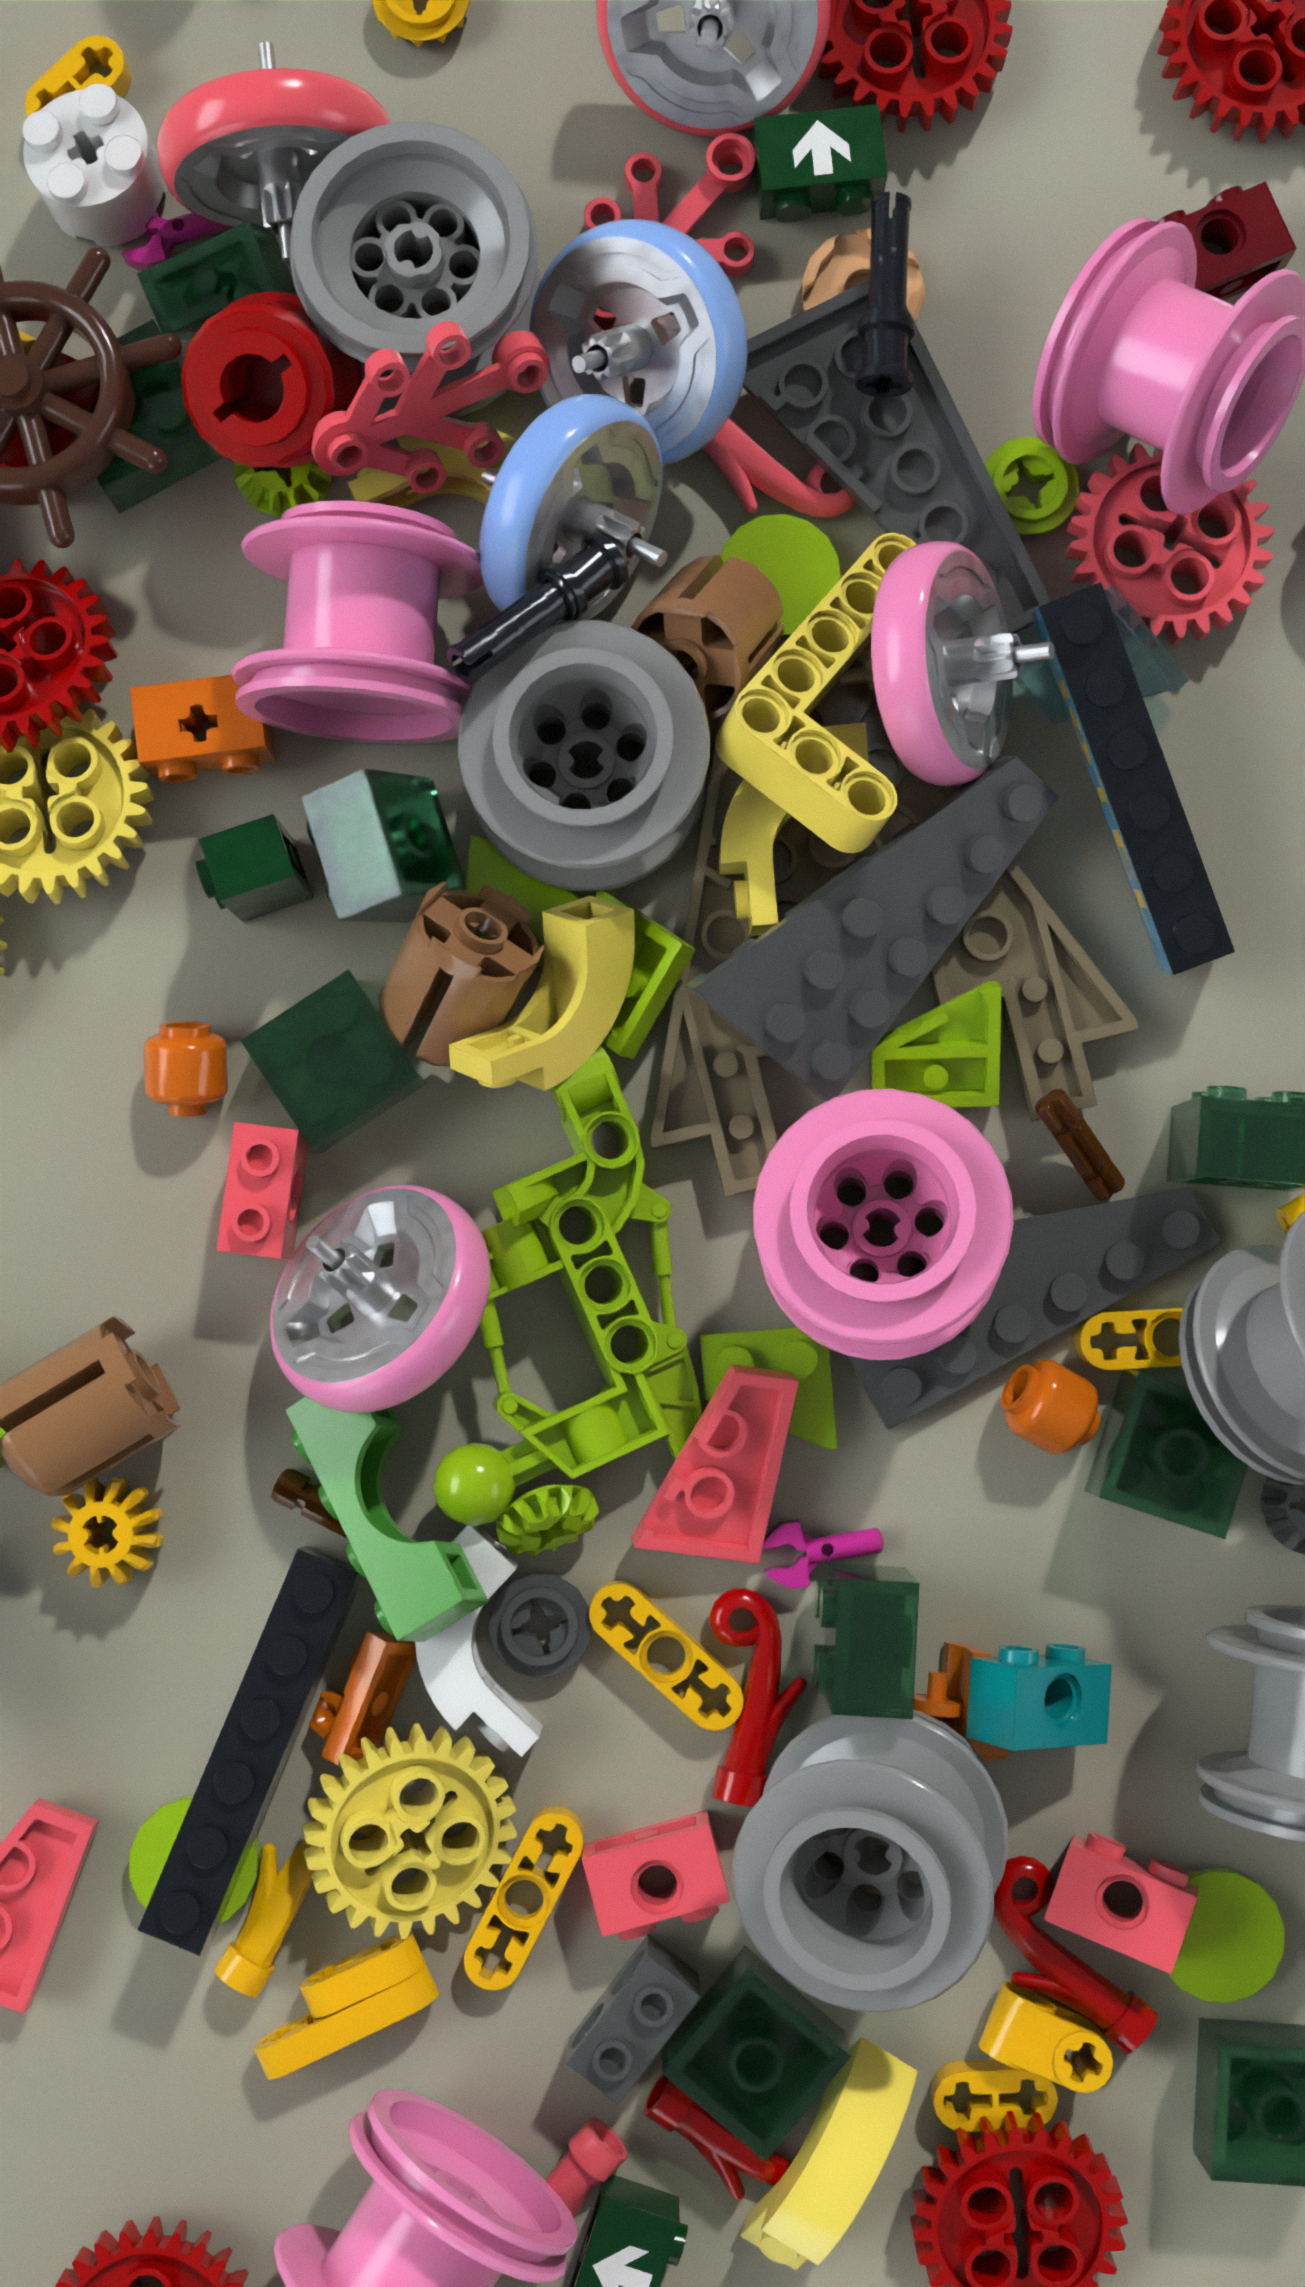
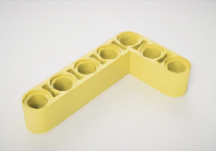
M897 533L882 534L873 541L739 693L715 737V748L718 756L729 768L831 847L851 854L863 851L872 843L894 813L897 806V793L893 784L885 775L808 715L871 643L874 604L882 577L888 566L900 553L917 545L912 539Z

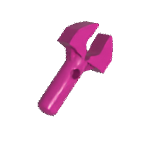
M188 213L169 220L156 216L154 219L152 215L150 220L144 225L147 231L142 234L152 237L149 244L144 247L123 251L121 254L126 264L145 273L156 274L170 269L167 258L176 245L231 229L232 226L215 223L194 213Z
M799 1519L779 1522L765 1536L763 1549L789 1544L799 1551L804 1550L805 1553L799 1555L792 1565L764 1568V1571L771 1579L790 1589L810 1586L809 1574L818 1563L879 1554L884 1547L883 1536L878 1528L813 1538L801 1530Z

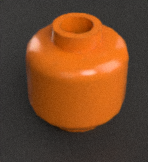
M179 1021L160 1024L159 1033L149 1037L144 1044L145 1092L148 1098L160 1104L168 1105V1114L171 1116L192 1117L206 1114V1104L223 1098L228 1090L227 1045L224 1038L210 1032V1024L205 1022Z
M1039 1360L1032 1365H1022L1011 1375L1003 1389L1001 1407L1005 1410V1421L1008 1428L1015 1435L1049 1454H1065L1077 1445L1087 1444L1094 1437L1100 1425L1101 1415L1097 1411L1099 1404L1097 1389L1086 1378L1054 1360Z

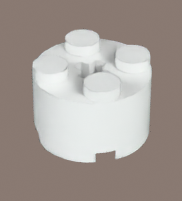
M95 83L83 90H76L59 96L48 103L43 109L33 112L26 118L23 123L22 133L25 139L23 155L27 173L54 220L66 234L77 239L76 236L93 240L96 245L110 247L132 241L147 231L144 225L150 220L152 215L154 219L159 215L156 208L161 201L163 192L166 196L167 186L160 171L158 151L142 118L129 102L116 95L111 87Z

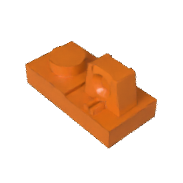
M366 1632L363 1642L352 1656L350 1662L351 1673L343 1693L338 1691H322L310 1720L309 1727L326 1741L321 1754L323 1758L337 1766H341L338 1755L341 1753L358 1761L364 1757L361 1748V1739L364 1737L368 1738L377 1749L381 1748L386 1729L390 1725L416 1659L415 1642L397 1641L395 1636L386 1632Z

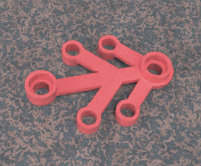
M725 133L716 137L710 143L706 152V174L663 220L662 224L669 225L688 234L725 192L735 193L746 188L752 181L755 171L756 154L751 142L744 136L736 133ZM646 152L636 153L628 159L625 165V185L633 196L634 219L659 222L657 192L662 183V167L654 155ZM732 163L737 165L741 171L735 175H727L721 173L719 168L724 164ZM639 169H648L654 174L653 178L647 182H639L632 175ZM605 197L596 198L589 202L584 211L585 231L596 226L592 219L598 214H608L614 219L613 221L621 220V211L617 203ZM733 231L727 233L722 238L695 240L713 256L725 274L729 276L739 277L745 275L753 266L755 246L752 239L743 232ZM732 247H739L746 252L747 256L740 261H732L726 257L725 252ZM599 308L593 317L595 323L603 331L612 329L616 321L615 315L602 311Z
M452 321L441 322L435 325L427 334V349L411 378L401 355L393 349L378 350L367 359L364 367L366 376L348 410L329 413L315 426L311 445L312 455L318 467L325 473L333 476L351 475L367 466L405 476L411 488L417 493L427 494L434 492L442 486L446 479V470L438 454L430 448H419L412 452L387 444L386 442L406 434L464 450L471 464L476 467L485 468L495 464L502 457L505 447L494 425L484 421L471 424L447 417L446 415L506 388L524 394L538 390L543 386L548 377L550 361L546 351L537 336L532 332L525 330L513 331L502 337L495 345L492 353V365L437 389L446 371L463 366L468 361L472 351L471 344L459 324ZM456 341L455 345L451 348L441 350L445 344ZM395 369L389 376L379 378L386 370ZM402 393L394 409L376 416L385 397L390 398ZM489 441L485 446L477 448L479 444ZM431 467L427 472L418 474L424 468Z

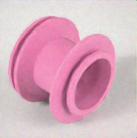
M1146 217L1130 220L1116 229L1094 252L1069 289L1048 334L1038 365L1033 389V424L1038 438L1047 446L1057 449L1059 456L1069 464L1082 465L1099 458L1110 450L1125 434L1164 451L1160 473L1162 497L1166 507L1176 515H1187L1204 507L1219 493H1226L1240 485L1265 457L1284 426L1305 376V287L1303 280L1297 272L1284 268L1271 272L1256 282L1235 305L1195 288L1197 252L1192 234L1185 225L1174 221L1160 223Z
M336 500L301 504L285 511L280 520L262 524L245 535L241 542L243 555L253 566L264 573L288 582L283 649L250 654L235 662L231 668L232 678L240 686L235 697V704L240 712L260 723L275 728L340 741L373 744H424L458 738L459 723L464 704L473 685L465 683L455 672L434 665L439 599L467 594L484 584L480 570V555L477 551L456 540L454 531L433 517L397 506L361 501Z
M896 1089L861 1090L834 1097L809 1110L785 1131L770 1151L758 1178L753 1203L754 1236L766 1283L779 1307L798 1329L817 1343L843 1355L867 1360H901L924 1354L952 1340L969 1326L991 1297L1009 1253L1014 1225L1012 1194L1006 1173L988 1140L969 1120L948 1105L922 1094ZM894 1177L905 1178L912 1185L913 1191L906 1198L894 1199L885 1191L887 1181ZM847 1184H855L864 1190L866 1196L860 1204L847 1206L839 1200L837 1196L839 1190ZM932 1213L938 1216L942 1221L943 1228L933 1236L921 1234L915 1226V1221L920 1215ZM877 1220H886L895 1226L893 1229V1244L886 1247H877L868 1242L870 1238L869 1224ZM838 1227L847 1233L849 1239L843 1248L835 1250L821 1241L822 1233L828 1228ZM906 1257H916L924 1263L926 1268L912 1277H905L900 1275L897 1266ZM859 1264H870L876 1269L879 1277L877 1281L870 1282L850 1275V1272Z
M389 2088L379 2090L370 2101L368 2111L357 2113L349 2122L348 2133L353 2150L363 2167L374 2180L342 2231L312 2224L294 2225L283 2229L276 2237L273 2250L278 2272L286 2287H494L502 2273L515 2279L532 2283H551L562 2278L567 2268L566 2253L570 2252L575 2244L578 2230L570 2210L560 2196L540 2174L508 2146L464 2116L440 2103L412 2092Z

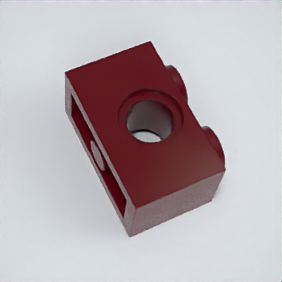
M1266 181L1244 191L1241 186L1228 188L1213 197L1207 206L1188 215H1186L1184 210L1174 211L1157 221L1160 223L1174 221L1187 227L1192 234L1197 252L1195 288L1221 300H1226L1245 292L1269 273L1284 269L1297 249ZM1210 241L1218 244L1225 254L1216 255L1209 252L1202 242Z

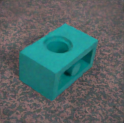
M1057 1643L1046 1644L1045 1654H1039L1038 1649L1031 1647L1003 1645L999 1646L998 1656L971 1657L966 1738L1011 1751L1107 1744L1112 1664L1085 1658L1086 1648Z

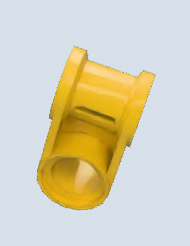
M1009 1981L1002 1982L978 2043L979 2048L990 2057L1009 2067L1032 2072L1075 2092H1094L1104 2086L1112 2074L1113 2059L1111 2050L1104 2041L1097 2025L1085 2016L1055 2004L1039 1993L1016 1987ZM1083 2043H1087L1091 2054L1089 2056L1078 2054L1074 2063L1070 2062L1066 2051L1068 2049L1079 2051Z

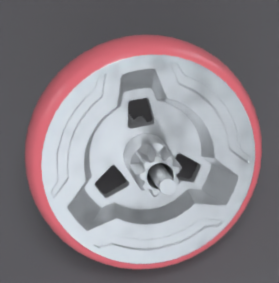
M596 0L597 27L602 51L610 71L624 93L639 109L660 124L679 132L702 137H718L725 133L739 134L753 129L754 118L779 115L788 108L801 94L816 71L828 38L831 15V0ZM678 4L682 5L686 30H659L656 13ZM739 29L745 30L756 50L744 62L738 60L725 47L726 41Z
M261 42L258 44L260 69L213 79L190 90L173 104L161 123L157 140L158 162L162 178L168 190L187 210L215 223L243 229H267L272 234H279L282 262L290 264V237L293 216L300 193L313 170L332 150L352 136L376 126L391 124V121L383 106L369 92L353 82L317 71L276 68L273 43Z

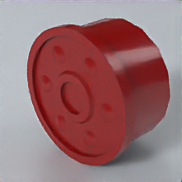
M280 291L261 292L242 297L229 304L220 313L207 319L189 342L181 371L184 406L199 435L223 457L249 467L289 468L315 461L311 450L315 426L329 413L347 411L362 383L359 361L343 353L320 333L306 314L297 294Z

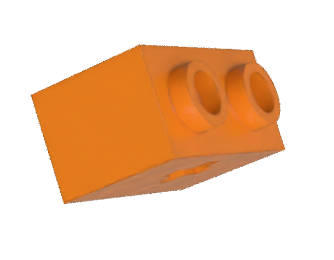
M232 675L130 687L138 763L152 777L159 776V781L187 782L197 778V771L221 768L222 773L227 775L250 774L260 770L259 763L276 761L272 726L260 723L237 709L235 697L240 686L233 680ZM210 720L215 727L207 730V740L199 742L194 734L201 733L203 729L202 722Z

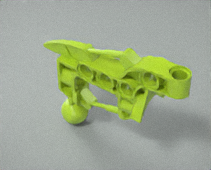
M601 1045L574 1074L550 1088L562 1116L560 1121L574 1151V1155L491 1191L503 1221L481 1231L489 1252L491 1279L489 1296L480 1322V1328L485 1349L489 1350L498 1394L493 1399V1410L524 1440L501 1451L491 1445L473 1442L458 1446L444 1456L436 1469L433 1489L436 1502L447 1517L462 1525L476 1527L492 1523L511 1504L514 1499L516 1486L555 1468L563 1475L574 1479L665 1436L664 1439L675 1461L702 1415L698 1383L686 1346L687 1336L683 1330L676 1328L670 1279L673 1269L667 1219H669L672 1212L671 1204L667 1199L642 1183L645 1162L639 1131L622 1095L615 1068ZM600 1124L608 1125L614 1129L619 1137V1150L612 1159L601 1157L593 1149L592 1133ZM569 1208L579 1210L587 1219V1234L578 1244L569 1243L560 1234V1217ZM626 1220L648 1223L654 1276H658L663 1324L651 1320L615 1237V1234L621 1230ZM595 1267H602L607 1270L613 1280L612 1293L602 1303H596L591 1300L585 1290L586 1277ZM557 1271L606 1384L598 1388L599 1394L584 1402L560 1411L552 1409L546 1411L511 1392L501 1348L504 1342L494 1298ZM629 1326L638 1337V1350L628 1361L621 1362L612 1353L611 1339L619 1328Z

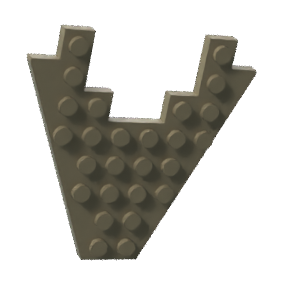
M857 658L848 669L864 667V665ZM838 680L808 716L822 727L865 722L869 764L885 775L893 784L897 793V806L872 843L863 851L852 854L841 852L831 847L792 817L780 830L773 844V868L778 923L785 918V913L862 857H870L894 840L892 837L894 834L910 823L921 821L943 805L945 802L944 798L958 789L956 785L940 786L922 781L909 772L902 764L887 736L876 694L869 688V683L842 686L840 680ZM729 711L720 715L718 731ZM715 748L683 941L696 950L675 986L650 1143L652 1150L710 1136L724 1196L728 1197L756 1190L759 1175L770 1151L778 1140L757 1060L769 1056L684 987L685 984L699 974H708L733 956L731 951L749 938L756 939L761 936H750L748 919L736 918L734 881L745 880L744 873L719 875L720 842L726 813L734 794L744 778L729 768L719 758ZM1012 860L929 973L937 1007L987 981L999 982L1002 987L1001 1004L1032 1122L1042 1120L1035 1110L1036 1102L1055 1089L1064 1090L1078 1110L1098 1105L1082 1045L1132 1033L1139 1029L1135 1016L1014 860Z

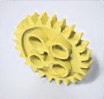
M88 709L83 714L85 720L81 723L72 720L68 716L60 720L63 728V736L60 738L53 735L48 728L41 730L39 747L33 748L25 736L18 737L17 744L11 753H7L0 744V892L6 897H9L19 886L20 894L28 903L33 904L41 888H44L54 904H60L64 887L71 885L82 899L86 897V879L93 876L100 884L106 887L110 882L105 868L110 863L126 870L130 867L121 852L124 846L141 849L144 846L143 841L133 828L135 826L152 825L153 820L144 807L140 806L154 800V794L147 783H143L150 776V773L138 763V759H136L138 757L137 749L130 738L122 740L123 735L113 721L102 726L101 720L93 709ZM49 752L47 769L45 774L43 771L42 757L45 753ZM84 762L91 763L88 770L81 776L68 777L69 772L76 765ZM21 769H27V773L20 781L10 785L6 784L7 779L12 773ZM48 783L57 795L50 797ZM48 808L50 822L41 810ZM94 821L87 833L79 837H70L73 828L80 822ZM30 827L29 833L23 840L18 843L8 844V839L17 829ZM53 832L56 839V849L53 853L48 854Z
M414 1724L408 1741L402 1742L399 1741L394 1729L388 1727L385 1734V1746L378 1749L368 1738H362L361 1748L364 1757L356 1761L344 1753L339 1754L338 1759L344 1774L340 1778L322 1774L319 1779L328 1798H309L307 1802L311 1816L317 1821L302 1825L305 1841L307 1844L312 1845L304 1850L303 1853L308 1870H316L311 1875L315 1890L318 1894L328 1892L326 1899L329 1909L333 1914L346 1908L350 1927L354 1929L369 1916L370 1925L376 1937H380L384 1933L390 1922H395L401 1939H407L412 1923L415 1921H421L428 1935H432L436 1926L435 1916L442 1913L454 1925L458 1924L460 1920L456 1905L465 1901L479 1909L482 1906L476 1892L479 1884L497 1888L500 1884L491 1865L510 1864L512 1860L506 1846L501 1843L517 1838L515 1827L511 1820L507 1819V1817L516 1812V1807L509 1794H503L509 1788L501 1771L492 1772L495 1765L486 1751L474 1756L476 1749L470 1738L466 1735L459 1739L452 1747V1739L446 1727L440 1726L435 1732L431 1741H427L420 1724ZM419 1778L428 1779L427 1784L418 1793L412 1795L401 1794V1790L410 1781ZM449 1791L455 1792V1795L445 1796ZM455 1823H468L467 1828L458 1836L451 1838L443 1837L446 1830ZM369 1824L378 1825L374 1834L367 1839H350L358 1828ZM410 1828L415 1833L410 1834L407 1829ZM376 1867V1868H375L374 1870H372V1871H366V1870H365V1869H367V1868ZM409 1868L419 1869L415 1877L409 1881L393 1882L395 1877L403 1870Z

